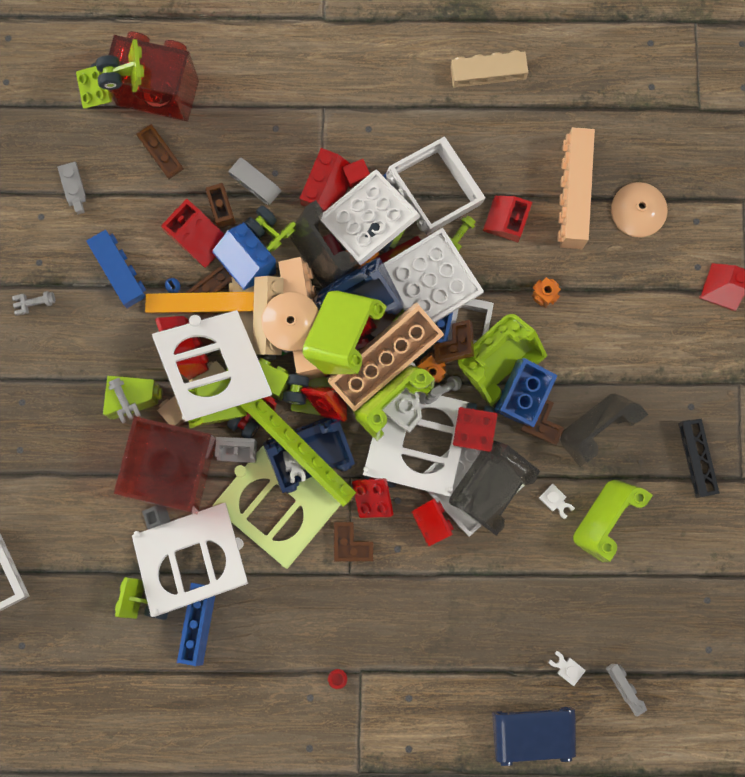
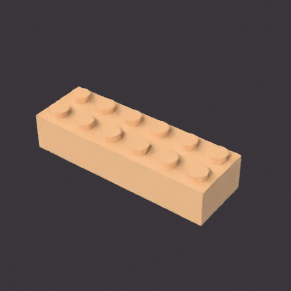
M572 127L570 133L566 134V140L563 141V151L566 152L565 157L562 159V169L565 170L564 175L561 177V187L564 188L563 193L560 194L559 204L563 206L562 211L559 212L558 223H561V228L558 230L557 236L560 248L583 249L589 240L595 129Z
M301 257L278 262L280 275L284 277L283 293H300L314 302V297L317 293L315 286H312L311 279L314 278V275L308 263L304 262ZM288 317V323H293L294 318ZM302 349L293 351L296 373L298 375L306 376L309 380L327 376V374L321 372L304 357Z
M416 302L359 351L362 356V365L358 374H332L328 377V383L355 412L444 334Z

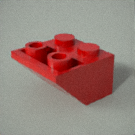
M494 196L483 231L518 243L532 202L516 196Z

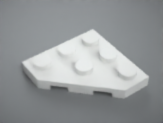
M405 389L383 411L386 416L408 433L422 419L419 392L412 395Z

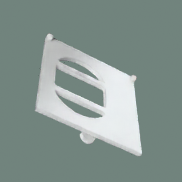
M237 310L201 320L198 315H192L189 319V324L152 334L182 412V419L185 422L272 395ZM205 337L215 342V344L174 355L176 347L188 338ZM216 350L221 351L228 371L186 384L183 382L176 362ZM224 379H231L228 387L223 392L212 397H200L188 391Z
M419 392L421 409H439L449 416L454 425L451 427L422 419L417 424L453 434L448 457L443 458L403 448L406 430L387 416V423L382 429L384 436L378 442L372 437L363 475L373 478H386L390 482L451 497L462 447L453 445L458 410L460 407L466 408L467 403L470 402L440 396L433 403L426 404L424 402L426 394ZM404 454L444 464V467L431 474H421L410 469L403 461L401 455Z
M226 503L140 533L135 531L134 535H132L151 617L248 584L239 552L244 543L242 539L235 538ZM207 541L218 544L226 556L225 570L218 580L215 577ZM200 543L210 584L185 592L175 552ZM167 555H169L178 591L177 595L167 592L159 581V569Z

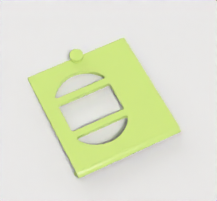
M262 446L256 453V463H248L245 467L239 465L235 468L237 477L212 506L226 503L231 522L277 560L282 567L288 569L341 504L313 477L300 481L297 490L288 493L296 500L295 503L269 534L264 535L247 520L276 484L279 485L264 446ZM270 479L266 487L245 512L241 514L239 501L243 490L256 480ZM299 506H302L304 517L299 531L287 540L273 541V537Z

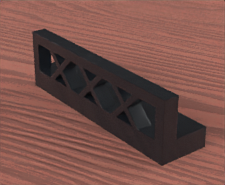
M702 418L678 423L695 497L701 498L720 494ZM693 424H698L699 433L696 437L693 435L691 426ZM696 441L703 445L704 451L701 455H698ZM701 460L705 462L708 466V470L705 474H703L700 464ZM705 479L712 483L714 491L707 492Z

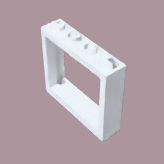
M445 137L389 166L386 172L388 182L391 185L393 184L395 189L419 213L420 218L416 220L417 226L426 236L477 208L485 200V196ZM438 152L470 200V203L431 224L398 173Z
M0 534V563L15 593L14 596L0 602V611L29 597V593Z

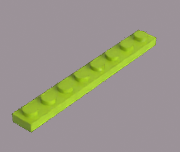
M262 399L241 405L343 507L351 500L356 492Z

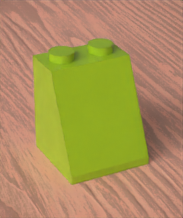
M107 376L103 415L109 419L119 418L117 411L122 409L114 389L110 390L108 387L110 386L109 382L114 379L120 378L121 381L123 380L124 385H121L126 396L125 398H127L129 405L136 403L139 411L157 405L158 400L162 399V388L152 379Z
M231 379L221 380L188 391L200 397H212L223 392L228 387ZM241 405L189 420V427L195 428L247 416V411Z

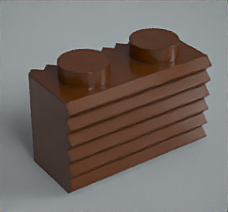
M219 183L206 187L205 191L217 227L221 229L234 225L236 222L224 184Z

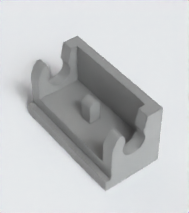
M216 437L215 457H217V461L256 463L257 441L255 439Z

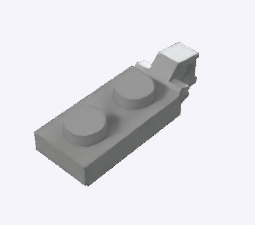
M72 162L58 166L69 206H74L77 215L85 213L82 203L86 202L87 197L77 163Z
M618 664L607 666L606 670L634 715L639 716L647 711L644 701L638 700L636 697L637 691L635 687L626 680L625 676L627 675L622 666H618Z

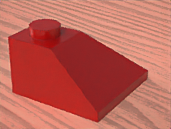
M712 263L699 299L736 311L745 295V269L736 265Z
M325 386L303 387L300 390L306 395L308 401L321 416L340 421L347 420V403L334 388Z

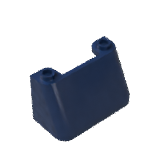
M380 258L371 260L324 287L314 298V303L318 310H320L327 293L330 291H342L378 299L387 306L385 310L387 314L392 313L395 315L399 313L404 305Z
M325 417L294 429L332 469L335 468L342 472L349 470L355 464L339 420ZM274 438L265 441L263 446L282 493L296 491L301 477L295 476V482H290V472H286L283 460V452L286 450ZM305 469L303 470L306 479L312 477Z
M561 707L560 711L558 709L525 712L510 711L509 714L507 712L502 713V711L492 712L495 759L497 762H501V766L513 765V762L549 759L571 762L572 758L576 757V715L574 708Z

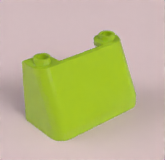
M342 291L328 292L303 345L304 357L324 374H358L362 365V356L355 347L368 318L380 319L387 306L378 299Z
M508 314L474 343V357L458 360V365L483 399L490 406H493L502 395L497 384L512 372L517 359L525 358L535 364H539L547 357V353L536 330L517 315Z
M408 365L354 412L356 420L378 442L384 436L382 429L387 423V416L383 409L405 389L412 395L416 392H423L427 396L434 388L435 378L425 369Z
M619 480L609 481L573 535L574 543L599 561L611 562L616 554L617 544L608 536L625 508L629 505L642 508L648 504L653 495L643 488Z

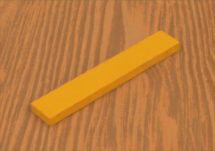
M254 292L146 294L145 313L147 314L220 313L236 310L238 312H254Z

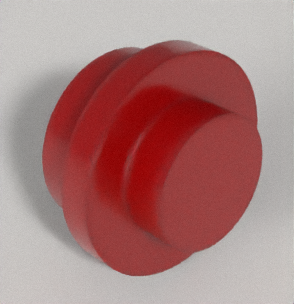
M334 669L329 673L328 683L332 688L341 689L347 684V674L343 670Z

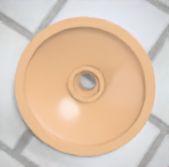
M635 182L622 187L614 196L611 204V215L615 225L623 233L632 237L641 238L656 233L663 226L667 218L668 209L664 196L657 188L647 183ZM639 204H643L645 208L641 209Z
M296 292L282 293L274 297L263 311V332L266 338L279 349L285 351L301 350L319 310L315 303L303 294ZM293 317L294 322L289 324L287 318Z

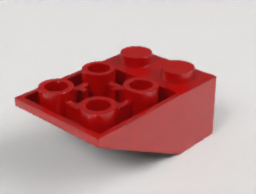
M188 199L161 225L163 231L204 268L216 258L212 250L225 235Z
M435 498L411 512L428 547L453 535L451 531L454 530L450 520H445L443 516L445 510L441 502H436Z

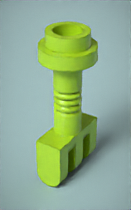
M468 215L461 219L463 222L462 226L453 238H450L458 252L462 248L458 242L469 228L473 229L475 227L476 221Z

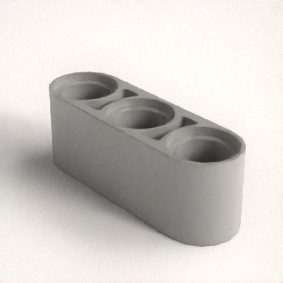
M239 158L228 171L232 178L269 206L281 193V189L243 158Z

